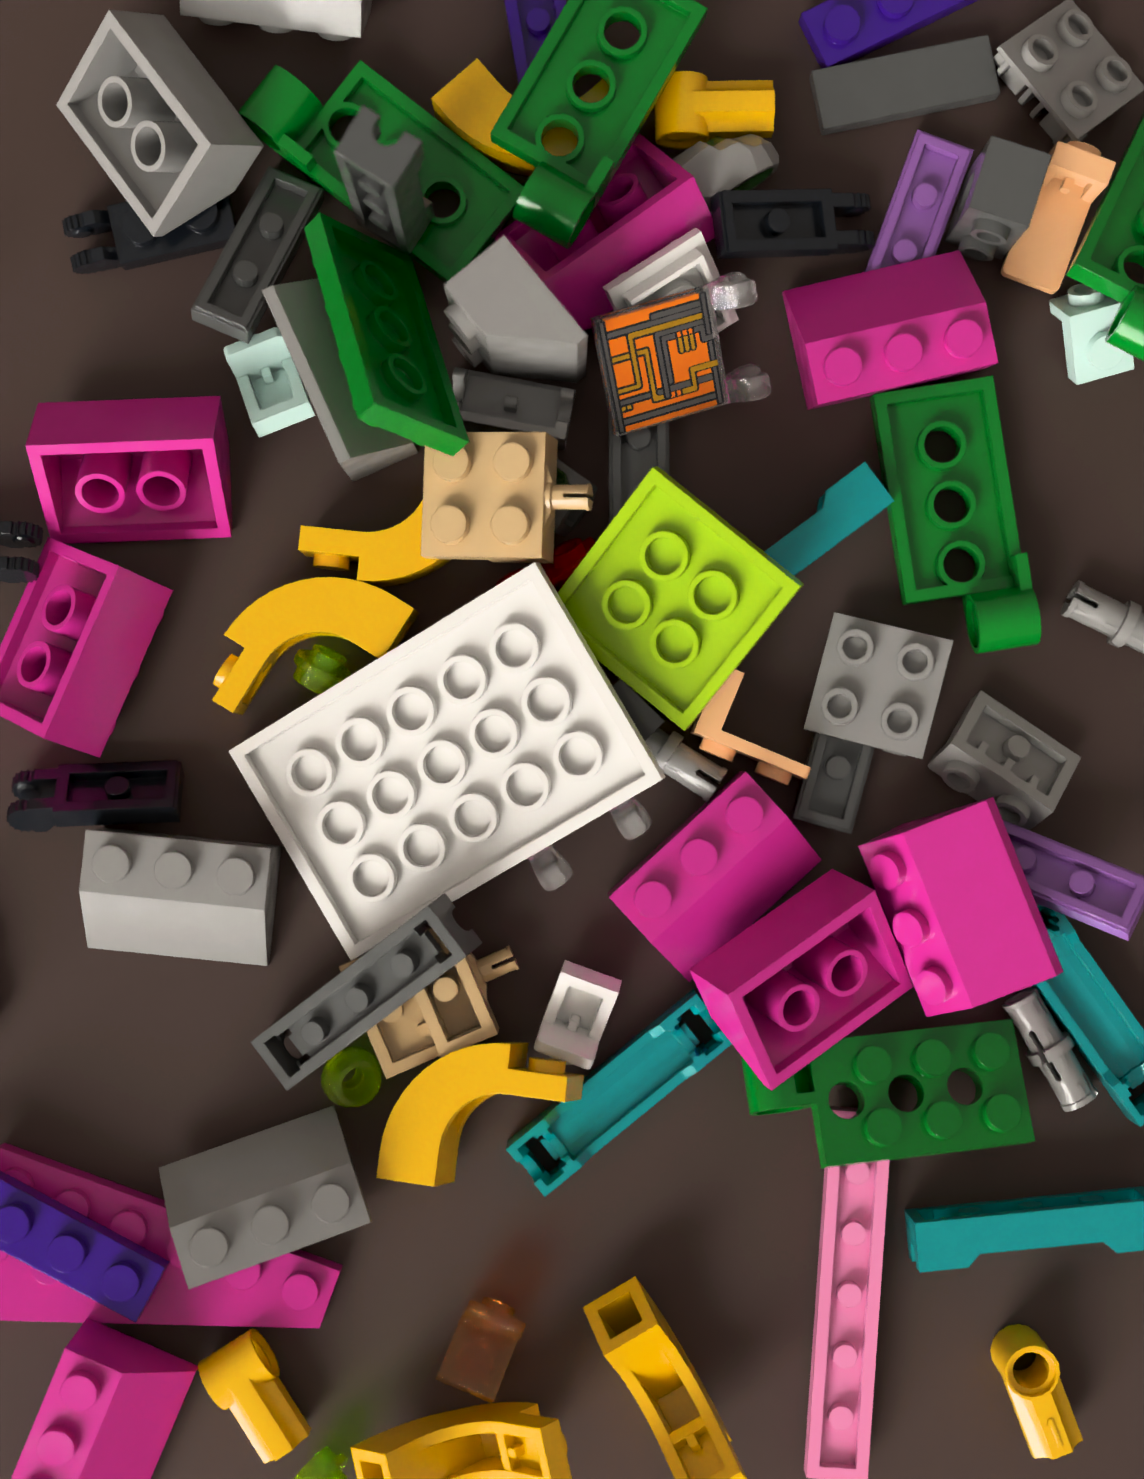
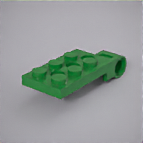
M695 0L567 1L490 133L491 142L536 167L517 200L513 211L514 219L566 249L573 245L706 19L707 7ZM623 21L632 24L639 32L640 38L638 42L627 49H618L610 45L604 33L613 23ZM593 74L604 79L609 87L607 95L602 100L594 103L579 99L573 90V86L582 76ZM562 127L572 131L578 140L576 148L565 156H554L548 153L542 145V140L551 129Z
M359 60L324 106L299 79L284 68L274 65L239 109L238 113L261 141L351 211L353 209L334 154L340 142L335 140L331 134L333 125L338 119L344 116L356 117L362 105L380 115V120L377 124L381 132V136L377 140L379 144L385 146L393 145L401 138L405 131L422 141L425 158L419 170V179L423 197L428 199L436 190L449 189L458 195L460 205L457 211L449 217H433L410 256L444 283L448 282L482 254L513 216L515 205L524 186L363 61Z
M1144 112L1066 276L1121 303L1107 332L1105 342L1144 361V284L1137 283L1127 276L1124 263L1134 262L1144 267Z
M993 376L873 394L870 397V405L883 486L894 500L887 507L902 606L962 596L967 633L971 647L976 654L1038 645L1041 639L1040 610L1036 594L1033 590L1027 552L1021 553ZM944 431L954 439L956 453L951 461L940 463L928 456L924 446L928 433ZM953 490L962 496L965 502V513L960 521L946 522L936 514L934 500L938 492ZM952 549L964 550L974 560V574L967 582L953 581L945 572L944 559L946 554Z
M1012 1019L845 1037L772 1091L763 1085L741 1056L750 1115L778 1114L811 1107L821 1169L1026 1144L1035 1141ZM953 1071L966 1073L975 1084V1097L969 1105L956 1102L949 1094L947 1083ZM894 1078H904L915 1087L917 1103L912 1111H901L891 1103L888 1089ZM835 1085H845L851 1088L858 1098V1110L851 1119L837 1116L830 1108L829 1093Z

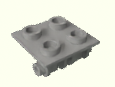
M1065 0L999 45L996 49L998 53L993 57L994 64L998 67L996 70L997 77L1004 81L1015 96L1028 87L1018 99L1021 106L1035 96L1040 101L1029 114L1033 120L1047 110L1049 112L1039 124L1053 140L1052 143L1054 145L1057 141L1064 143L1069 141L1082 142L1088 136L1087 133L1144 91L1143 83L1132 72L1129 64L1117 54L1093 25L1089 16L1082 12L1073 0Z
M834 612L804 730L883 749L882 751L899 756L906 757L907 755L923 759L954 640Z

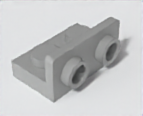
M980 690L969 701L946 744L932 756L928 763V768L941 776L949 787L958 792L966 793L977 801L994 797L1002 820L1031 830L1054 812L1082 757Z

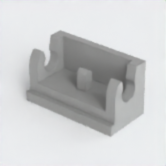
M454 367L452 374L453 391L466 432H547L558 440L557 449L565 451L576 395L575 389Z

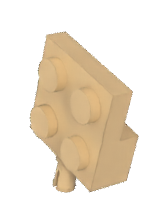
M467 432L469 443L454 456L425 446L421 557L489 560L494 563H553L555 510L591 511L593 501L588 498L593 497L591 484L556 485L558 440L547 432Z
M431 926L428 927L427 930L441 946L442 951L446 954L450 953ZM510 945L478 960L470 953L367 1031L386 1079L439 1056L442 1058L451 1052L472 1046L498 1034L499 1025L487 1000L486 982L514 970H519L516 958L498 966H492L513 957L514 953ZM360 957L339 966L340 971L345 970Z

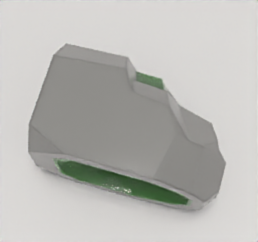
M749 133L734 139L716 136L706 143L699 141L673 158V160L694 176L712 215L710 201L712 196L722 190L754 189L777 170L779 154L771 142Z

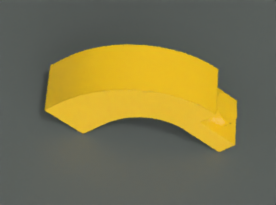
M477 58L431 98L435 118L503 171L531 176L536 167L491 142L490 133L512 95L501 86ZM602 79L579 99L589 103L598 102L607 95L609 87L605 80ZM562 127L551 129L542 140L545 150L554 156H565L571 153L578 143L575 134L569 129Z
M423 500L407 519L394 527L381 531L361 532L300 526L298 550L307 557H314L313 567L349 571L350 561L358 562L357 581L376 587L394 586L417 580L438 570L452 560L426 559L421 557Z
M316 577L283 585L268 592L248 606L225 632L224 635L244 647V650L239 657L231 654L220 667L213 681V685L219 689L212 701L232 713L243 715L277 660L290 647L309 638L319 636L342 638L380 658L400 645L419 613L394 595L376 586L353 579Z
M525 1042L478 1044L451 1052L436 1060L419 1073L402 1092L394 1105L382 1136L376 1178L432 1187L455 1182L458 1147L462 1129L471 1113L481 1103L497 1094L560 1102L581 1100L584 1075L565 1072L566 1061L529 1057V1065L526 1067L529 1043Z
M634 1276L585 1305L583 1310L604 1357L616 1370L637 1401L662 1449L674 1479H747L730 1443L732 1439L705 1386L671 1327L637 1277Z
M489 1403L429 1415L383 1431L350 1447L357 1479H572L567 1458V1442L561 1431L559 1419L540 1416L538 1403Z

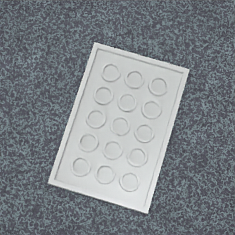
M534 562L229 750L230 755L351 961L371 950L444 893L452 902L666 777L540 562Z

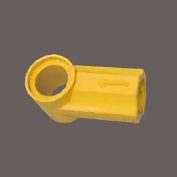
M675 71L655 104L656 143L666 148L686 149L699 141L707 143L710 139L737 138L749 133L762 138H772L775 116L773 80L708 81V77L699 72Z
M1015 1324L1003 1328L992 1341L990 1349L991 1358L1002 1376L1031 1455L1035 1459L1043 1457L1054 1460L1072 1453L1074 1447L1083 1441L1060 1379L1059 1362L1039 1334L1029 1326ZM1025 1353H1036V1358L1031 1366L1024 1370H1013L1014 1363L1020 1356Z
M254 1328L248 1330L198 1363L199 1375L209 1396L221 1409L226 1410L230 1408L264 1464L285 1456L309 1436L311 1427L278 1377L280 1376V1369L275 1354L258 1330Z

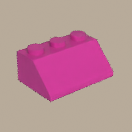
M639 133L578 238L569 249L564 248L518 220L501 230L495 237V241L505 236L582 330H587L595 326L593 319L603 317L613 310L603 286L695 227L702 232L706 243L712 240L715 235L712 215L694 176Z
M960 250L782 292L807 410L976 372L999 363L986 301Z
M221 396L46 402L37 404L25 446L50 538L64 544L232 537L230 446Z
M48 537L37 561L40 565L39 577L37 581L28 582L0 645V716L43 739L100 758L108 738L114 731L116 720L132 683L138 676L140 665L156 628L162 621L164 610L173 590L116 564Z
M739 771L710 798L708 803L705 802L608 892V896L648 941L690 982L693 979L689 971L691 967L750 927L822 859L787 815L746 771Z
M994 797L901 824L858 846L926 1017L971 1009L1056 977L1063 972Z
M834 869L822 875L689 969L711 1018L763 1085L771 1091L914 987L875 890Z
M87 1318L63 1351L11 1479H151L198 1370V1366Z

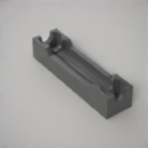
M362 105L336 147L334 154L357 224L410 256L435 215L432 201L422 195L419 179V170L425 158L422 141L405 131L395 144L388 146L379 144L377 140L381 136V132L377 124L380 120V115Z
M445 893L251 1041V1044L287 1091L483 943L473 929L465 931L456 923L452 914L453 909L456 907ZM428 922L450 953L446 954L442 951L443 949L424 924ZM287 1029L291 1031L292 1034L288 1036L302 1056L306 1053L310 1056L307 1061L303 1057L297 1059L287 1051L284 1044V1039L287 1036L284 1034V1031Z

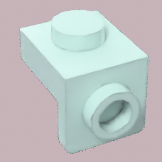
M1082 283L1070 287L1067 295L1049 300L1050 313L1062 321L1067 373L1071 381L1079 385L1134 369V358L1132 355L1105 342L1107 332L1121 304L1120 302Z
M278 327L253 334L249 344L240 340L224 347L223 351L226 360L237 379L251 424L259 438L315 416L306 388Z

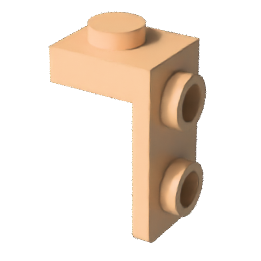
M1057 141L1049 152L1052 156L1030 225L1007 252L1001 268V275L1003 277L1048 294H1054L1059 290L1091 203L1108 186L1116 165L1115 161L1101 157L1099 149L1080 141H1069L1067 143Z
M735 670L693 724L690 734L702 738L698 749L729 762L733 761L736 753L758 761L755 773L787 786L792 776L799 779H807L811 767L721 730L745 674Z

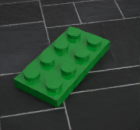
M319 212L305 226L304 230L312 255V264L317 272L324 297L325 310L330 318L337 343L338 356L343 364L352 396V406L358 419L372 427H380L410 439L417 445L427 446L454 456L469 443V439L412 258Z

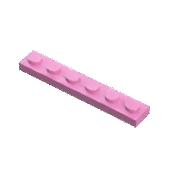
M830 1106L837 1116L844 1119H851L858 1110V1108ZM890 1160L824 1168L804 1458L806 1478L868 1479Z

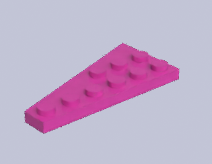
M3 1143L0 1145V1171L170 1261L142 1315L135 1323L0 1250V1321L84 1323L89 1318L98 1323L320 1329L342 1270V1264L298 1249L188 1290L170 1232L164 1200L11 1144Z

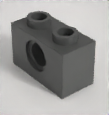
M991 136L965 176L945 242L959 246L958 250H960L962 255L974 260L991 261L993 258L1002 260L1030 225L1052 154Z

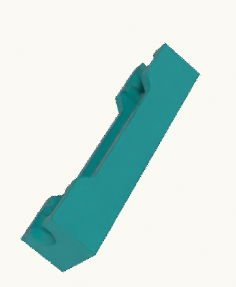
M864 462L825 491L818 499L816 514L764 552L795 576L887 508L894 500L867 463Z
M1037 904L1039 912L1043 913L1042 918L1047 924L1045 927L1063 972L1056 977L1032 985V987L1038 988L1047 1008L1062 1029L1069 1032L1075 1042V1047L1124 1116L1141 1127L1144 1125V1093L1130 1101L1128 1097L1132 1094L1128 1088L1133 1090L1144 1082V1029L1084 947L1076 930L1066 916Z
M692 989L584 1077L581 1100L569 1102L555 1101L507 1140L506 1150L517 1163L520 1162L531 1175L534 1185L546 1197L578 1171L596 1152L684 1080L705 1067L732 1043L711 1018L702 998ZM690 1009L694 1015L699 1014L713 1031L711 1034L713 1039L707 1044L702 1043L696 1047L700 1041L685 1023H682L680 1026L678 1025L682 1019L681 1015ZM542 1135L543 1138L540 1142L555 1160L559 1157L561 1158L558 1165L549 1173L525 1144L532 1137L538 1139Z
M1144 1186L904 1209L909 1258L912 1262L916 1261V1268L919 1272L969 1268L980 1254L1104 1242L1116 1253L1144 1251Z

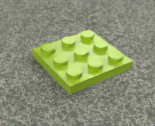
M656 466L652 467L559 590L558 595L596 659L682 730L686 731L804 583L660 467Z

